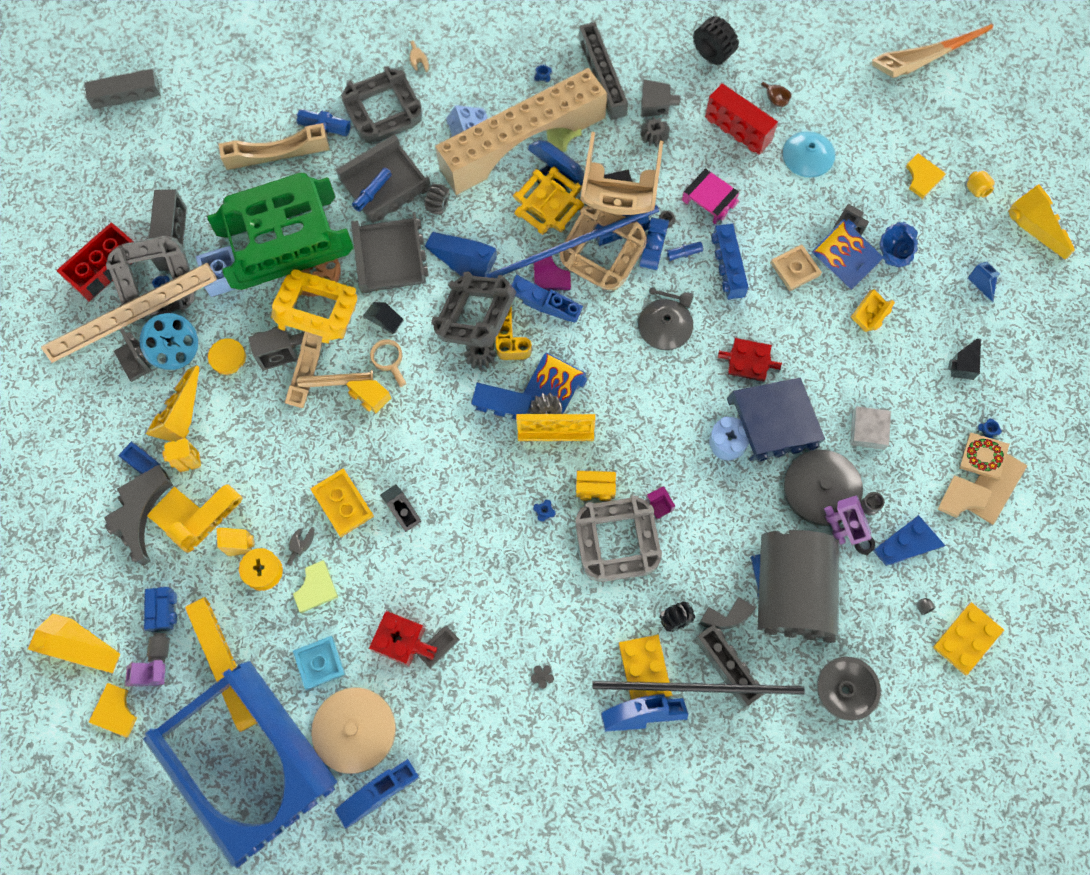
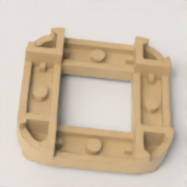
M589 205L584 206L565 242L593 231L597 224L604 227L626 217L620 214L604 212ZM633 222L613 230L612 232L625 238L627 241L610 270H606L580 255L586 242L560 252V259L568 270L604 290H617L625 283L646 246L647 236L638 222Z

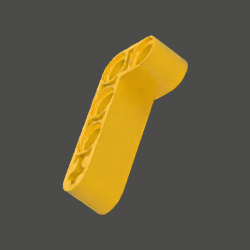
M511 305L496 337L497 356L502 360H523L531 356L532 344L526 337H513ZM504 330L508 331L507 334H501L500 332ZM524 346L528 349L522 351L519 348ZM504 347L509 348L507 351H501Z
M226 484L184 525L181 522L172 524L167 529L166 535L178 547L189 553L195 549L194 546L197 547L209 535L208 532L211 533L223 521V517L226 518L242 502L243 497L229 484Z

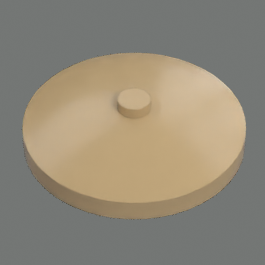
M347 688L331 695L319 707L312 724V742L321 760L328 767L348 774L366 772L380 764L390 752L396 734L395 718L390 706L381 696L364 688Z

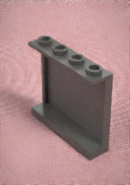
M395 134L336 169L338 179L354 200L360 196L362 189H366L383 168H387L392 173V176L374 195V199L371 202L369 201L362 209L371 223L381 221L385 215L390 212H396L400 206L412 202L420 194L427 193L431 187L429 177L425 178L400 146L399 139Z
M412 212L413 218L364 226H360L358 221H351L358 283L361 293L426 283L425 277H428L429 274L427 266L423 264V261H426L425 250H421L424 240L423 235L419 234V229H422L420 218H416L415 212Z

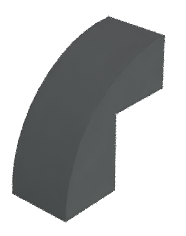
M738 597L726 617L708 607L699 624L707 628L715 625L720 630L734 628L747 620L756 607Z

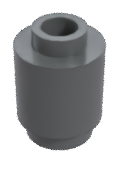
M153 633V636L149 637L146 655L148 662L163 660V663H165V658H168L170 638L166 637L165 633Z

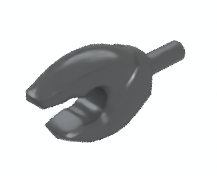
M313 527L310 528L304 540H300L303 532L302 528L292 535L289 543V550L292 554L287 565L291 566L296 555L303 554L310 547L315 532Z

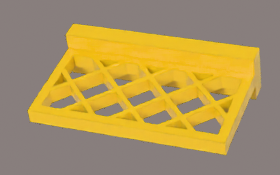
M517 414L516 416L518 441H594L595 414Z

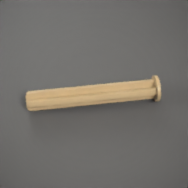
M373 370L366 373L298 377L297 385L299 388L346 385L349 381L374 380Z

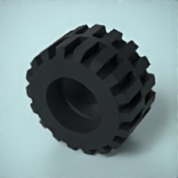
M719 16L709 17L694 31L693 43L696 46V50L711 64H723L739 47L738 35L735 33L734 28H732L729 22H726L725 19H721Z

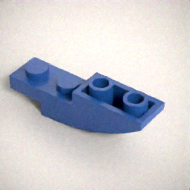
M515 275L511 285L516 290L515 296L523 300V304L551 316L574 323L577 322L583 308L582 305L552 289L547 291L519 275Z
M665 694L636 698L601 712L605 732L646 729L647 723L687 720L689 715L683 698L666 699Z
M406 759L390 770L389 768L363 786L334 811L344 828L347 829L382 806L384 801L419 779V775L410 761Z

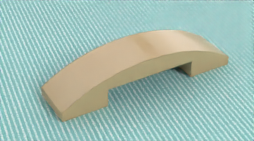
M309 332L304 333L300 347L301 351L286 396V404L304 408L310 387L299 388L297 378L314 376L322 348V336Z

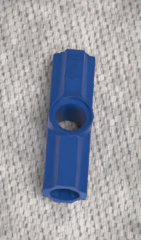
M301 109L297 113L296 121L298 125L311 126L323 123L326 134L330 132L342 136L349 135L351 122L333 117L327 111L316 113Z

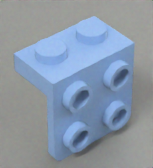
M458 105L454 106L446 118L452 137L488 119L485 110L482 108Z

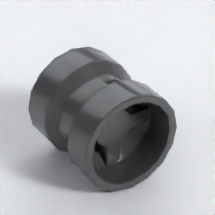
M870 492L860 504L866 515H875L884 507L885 500L880 493Z

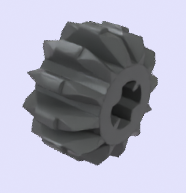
M653 116L652 120L647 118L645 123L641 125L640 136L643 138V143L648 142L649 147L652 144L657 147L660 141H663L664 144L668 140L670 128L667 126V121H662L661 117L657 120Z
M432 184L425 198L426 202L424 205L426 211L442 215L446 210V206H448L449 188L440 184Z
M493 344L481 347L466 345L467 351L464 353V357L467 358L466 363L468 365L471 364L473 369L478 366L481 371L483 369L482 366L489 368V363L494 364L495 360L493 357L496 356V351H494Z
M542 393L541 397L535 396V400L531 401L530 414H562V403L557 395L553 396L551 393L544 395Z

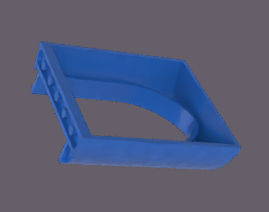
M250 661L239 664L232 671L230 669L222 673L224 676L222 679L161 726L149 729L143 738V741L230 866H235L236 869L247 861V855L250 858L264 848V841L269 843L283 832L281 829L283 826L286 829L301 818L299 813L305 814L318 804L316 800L323 795L326 798L336 789L333 786L338 783ZM230 686L272 742L283 765L285 779L283 800L276 817L271 822L262 824L242 823L232 820L217 811L203 795L164 739V737Z

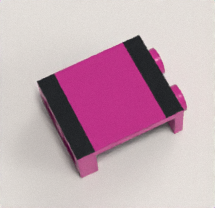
M705 168L685 189L682 201L686 204L691 200L714 215L712 223L716 224L719 220L723 221L728 214L727 211L730 208L734 209L738 204L739 191Z

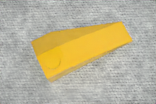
M1038 184L1013 203L1008 210L1009 216L1033 237L1063 259H1067L1075 251V248L1066 230L1061 229L1058 220H1060L1058 214H1054L1050 206L1053 204L1051 198L1041 185Z
M51 614L35 630L27 649L109 673H114L120 657L118 651L100 640L76 621L57 614Z

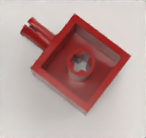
M387 610L369 647L372 652L410 667L416 653L433 660L435 657L433 653L437 652V647L421 642L426 630L423 625ZM400 636L402 639L401 641L397 640L395 643L394 637Z

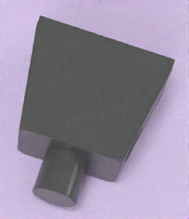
M643 79L641 117L668 115L670 105L680 106V95H670L671 85Z

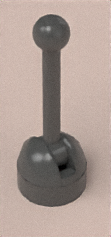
M653 287L649 290L651 295L659 294L679 299L680 303L688 308L691 307L694 296L693 293L689 292L678 296L658 291Z

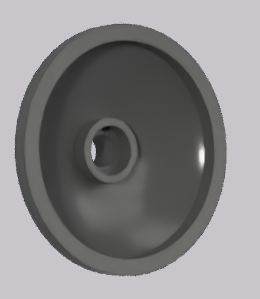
M659 299L649 303L642 310L638 320V329L641 337L650 346L660 350H673L684 345L691 337L693 318L689 310L681 303L671 299Z
M854 657L836 658L823 667L817 680V692L822 705L829 713L839 719L847 721L863 719L876 709L880 701L881 686L874 670L860 659ZM843 686L848 688V694L843 693Z

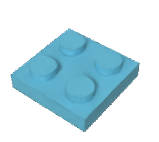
M333 636L293 650L305 690L346 675Z

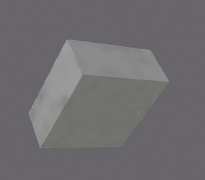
M856 406L852 411L850 445L885 450L889 446L891 411Z

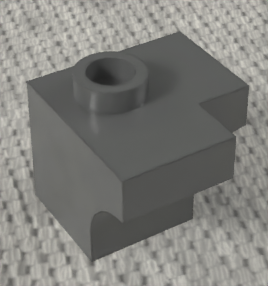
M847 204L833 229L843 219L845 221L849 219L857 226L855 230L862 235L870 221L862 218L863 211Z

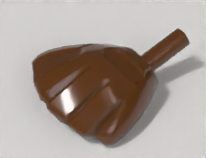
M764 81L761 83V86L767 89V97L772 104L778 107L788 105L792 97L788 89L780 85L770 86Z

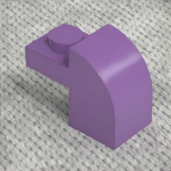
M154 660L150 663H130L126 666L125 686L164 685L165 664H163V660Z

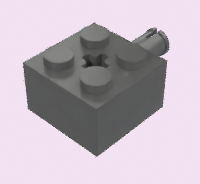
M276 326L269 331L257 332L249 336L248 339L253 357L262 371L298 360L295 348L297 345L302 344L305 331L291 335L287 329L283 331Z

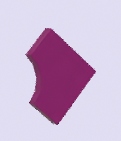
M552 256L534 263V284L547 291L551 289L554 291L571 290L570 271L557 267L553 262Z

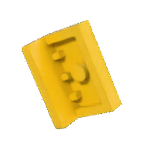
M875 289L870 290L851 318L865 332L875 331L882 326L884 318L891 313L895 302L893 300L886 301Z

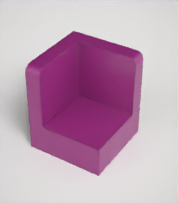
M664 486L646 495L645 500L652 505L656 519L674 511L675 504Z

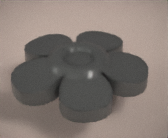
M540 665L534 667L533 671L535 674L531 676L532 683H538L541 689L547 687L546 681L553 683L554 676L550 674L552 671L550 666L545 665L543 671Z

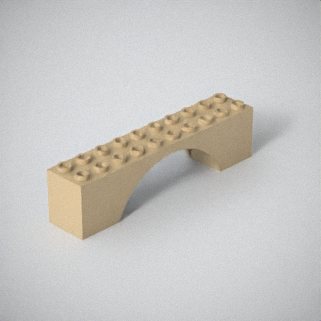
M587 68L435 145L439 170L455 194L458 195L487 180L490 172L500 159L525 139L554 128H567L574 132L579 129L583 130L604 119L606 116L607 92L591 70Z

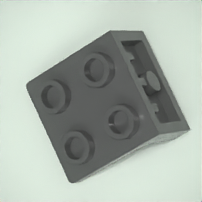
M122 328L120 332L127 344L114 350V353L127 377L133 382L151 372L149 367L151 363L144 357L140 348V342L135 339L131 332L127 333Z

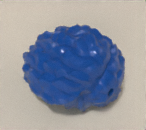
M905 221L897 222L887 227L885 233L881 235L879 249L882 252L885 264L904 267L914 260V254L918 251V240L916 239L918 231Z

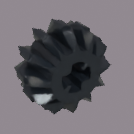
M682 601L666 608L659 617L665 630L674 632L692 623L696 616L692 606L688 602Z

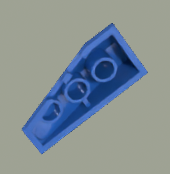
M432 232L425 244L427 250L446 263L450 269L461 277L464 276L463 272H470L473 276L487 277L497 259L495 247L479 241Z

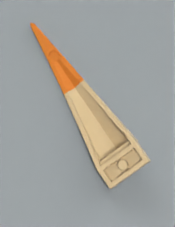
M994 24L935 44L884 53L872 59V66L892 78L909 74L993 29Z

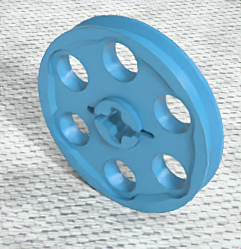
M173 313L156 315L145 323L140 333L141 351L147 361L157 368L164 370L179 369L189 364L196 355L198 349L196 330L186 318ZM157 320L163 324L161 331H157L154 328V323ZM174 320L180 321V330H175L173 328L172 324ZM186 335L192 339L190 346H186L183 342V338ZM149 337L155 340L153 348H149L146 345V340ZM171 338V342L176 345L167 346L168 342L165 339ZM178 352L184 355V361L181 363L176 360ZM160 353L166 356V361L163 364L157 361V356Z

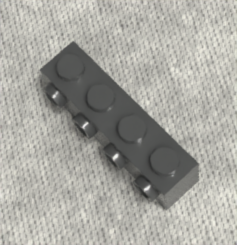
M153 68L84 82L86 100L93 110L161 96L159 80Z
M712 625L695 638L698 646L726 684L761 685L756 679H753L747 665L739 660L734 647L726 642L723 632L716 628L715 625ZM733 693L743 708L748 707L764 695Z

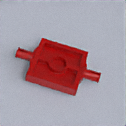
M739 338L734 339L733 348L730 352L719 350L717 357L728 360V375L763 382L766 380L769 368L781 370L782 362L771 361L772 345Z

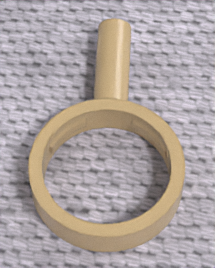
M389 339L377 342L370 352L373 365L383 371L391 370L400 387L407 384L398 369L403 357L398 343ZM382 345H393L398 349L399 356L395 363L382 366L374 360L375 351Z

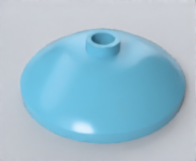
M804 131L796 133L786 141L783 147L782 155L786 166L799 176L810 178L821 176L831 169L835 161V150L832 143L826 137L816 132Z

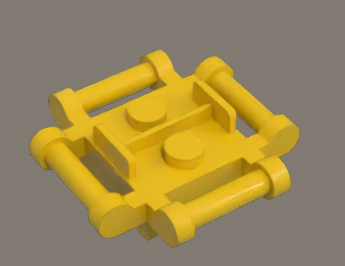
M552 167L546 177L538 169H535L523 187L513 194L514 199L522 204L516 209L514 215L530 223L538 229L541 235H544L549 228H555L562 233L570 219L578 210L584 207V203L576 199L582 190V186L578 183L575 184L565 177L556 167ZM554 178H556L561 183L566 185L572 191L570 193L566 192L564 187H562L554 181ZM536 181H540L541 183L531 193V195L527 199L524 198L523 196L530 190V188L536 183ZM526 211H529L531 214H533L535 217H537L544 223H540L534 217L529 215Z

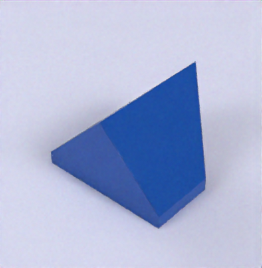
M983 262L974 268L967 279L994 302L997 277L1000 273L988 262Z

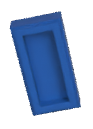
M132 441L118 455L140 474L149 471L157 465H161Z

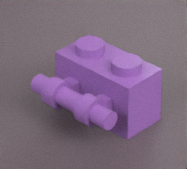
M857 495L838 501V512H834L832 506L824 508L826 512L825 518L833 530L832 535L840 541V545L846 543L844 536L849 537L852 545L871 539V529ZM838 520H842L845 528H840Z

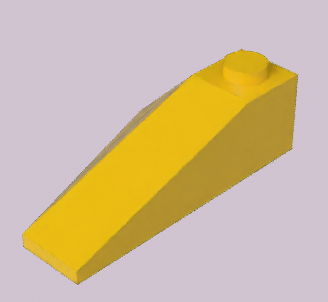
M196 365L187 369L174 389L177 393L172 394L169 399L167 398L164 403L167 405L166 409L161 414H156L145 434L167 441H177L184 439L188 435V428L193 415L199 366Z

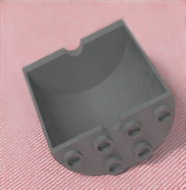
M789 530V534L771 531L761 535L757 630L765 631L767 635L784 633V637L796 638L797 635H802L805 640L821 638L826 643L836 642L838 639L839 540H834V536L806 530Z

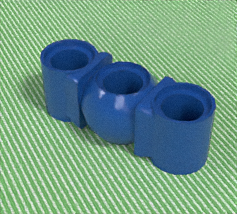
M651 217L647 242L639 267L658 270L669 225L668 220Z

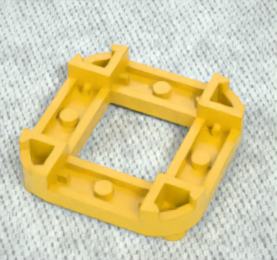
M292 270L291 274L285 277L272 304L271 318L278 324V328L283 331L289 326L322 336L323 343H329L330 340L339 338L342 340L352 314L355 312L357 303L356 289L352 286L316 275ZM306 291L336 300L329 319L294 309L299 295Z

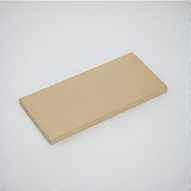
M1007 454L999 480L979 475L975 484L993 491L985 509L972 508L968 510L994 525L1028 465Z

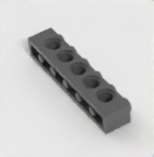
M591 22L580 25L579 42L591 72L607 92L606 110L610 120L627 116L628 101L596 23Z

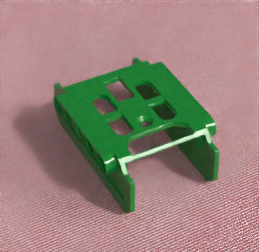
M301 172L226 196L222 201L223 205L220 206L218 211L207 216L215 235L229 239L235 261L231 266L223 268L222 272L232 289L244 290L291 274L292 270L302 271L349 255L354 247L348 230L346 228L338 231L331 230L323 209L324 206L330 205L336 198L328 177L318 180L308 177L306 173ZM311 211L310 213H307V214H304V215H301V216H297V217H294V218H291V219H288V220H287V218H290V217H293V216H296V215H299V214H302V213ZM296 223L303 225L300 231L284 236L283 227ZM247 231L250 240L249 244L245 249L235 252L231 236ZM271 231L275 232L277 239L260 244L255 242L259 235Z

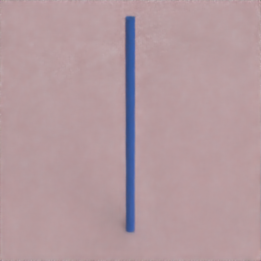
M655 205L654 210L650 212L630 215L487 274V277L498 278L499 275L503 276L653 215L659 212V208Z

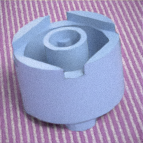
M726 416L714 425L709 437V445L714 455L718 458L729 461L741 457L746 451L749 441L740 419Z

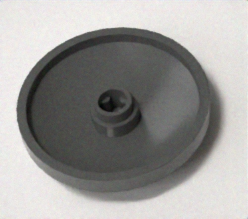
M813 450L800 455L789 466L784 477L783 488L788 505L796 515L811 524L831 526L825 518L826 512L824 508L832 506L833 511L838 512V501L856 495L860 503L862 500L863 484L859 472L847 458L833 451Z

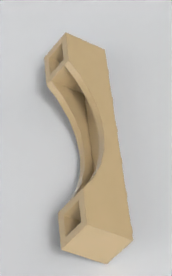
M323 123L306 126L293 136L275 142L248 143L235 140L219 143L220 157L226 170L330 150Z

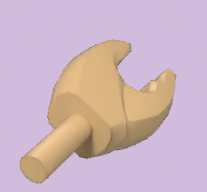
M414 40L410 41L412 50L410 51L409 60L412 67L418 71L417 63L421 62L425 72H428L429 63L426 55L420 48H416Z

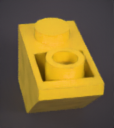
M376 380L349 381L346 384L349 389L348 394L354 400L359 399L362 402L363 408L368 412L372 410L376 414L392 399L389 391Z

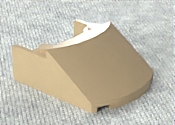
M591 132L581 201L595 209L620 215L642 214L654 210L663 141L659 143L656 169L643 171L640 175L639 183L604 178L605 170L603 165L592 162L595 132Z

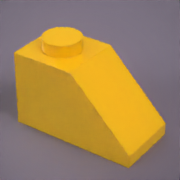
M217 528V548L227 556L246 554L255 546L254 536L247 530Z

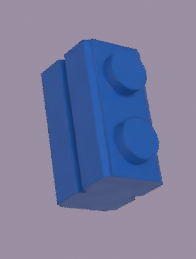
M170 587L145 589L144 630L148 632L174 630V624L177 623V614L174 612L177 594Z

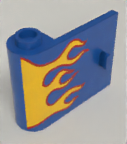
M843 219L817 245L812 253L852 290L884 257L855 230L857 226L851 220L845 221Z
M546 352L531 377L524 394L532 395L534 400L535 396L541 397L542 393L544 395L549 393L553 396L557 395L563 407L561 412L564 414L576 389L583 388L588 378L585 372Z

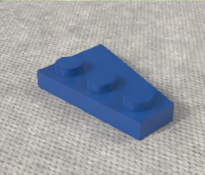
M918 515L875 548L873 552L885 566L943 548L946 545Z

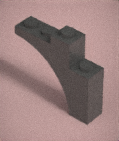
M160 465L117 488L120 494L118 500L123 506L104 517L107 523L105 528L109 534H114L121 538L126 547L129 546L131 550L129 553L131 559L143 566L150 562L145 548L147 515L160 496L173 486L166 471Z

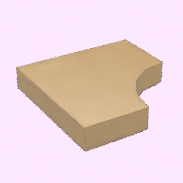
M954 475L938 510L955 518L967 509L978 508L984 510L993 491Z

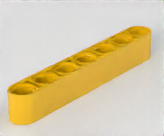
M203 597L185 606L216 682L224 677L222 673L228 669L232 671L237 665L233 660L234 658L227 642H225L226 640L214 612L209 607L210 603L206 597ZM231 686L222 693L239 732L257 724V721Z

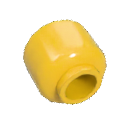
M975 171L968 177L969 180L966 186L975 197L985 198L993 192L995 182L986 171Z

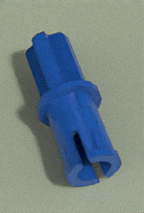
M699 241L688 245L682 244L681 247L667 250L668 259L672 261L682 257L688 258L689 255L703 252V244Z

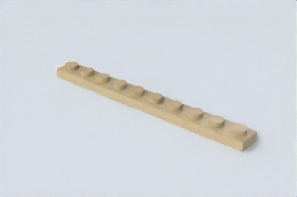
M205 263L42 345L41 349L51 363L216 281L217 277L209 264Z

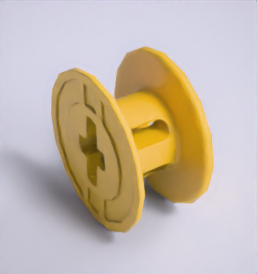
M256 548L249 551L240 561V578L245 584L257 591H266L273 588L282 577L283 567L281 561L273 552L265 548Z

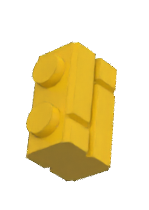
M186 438L177 440V442L165 443V450L162 451L163 459L165 462H169L172 468L175 467L179 472L189 471V468L193 470L201 467L199 451Z
M577 470L576 497H580V500L583 501L599 498L600 501L607 502L615 499L616 472Z

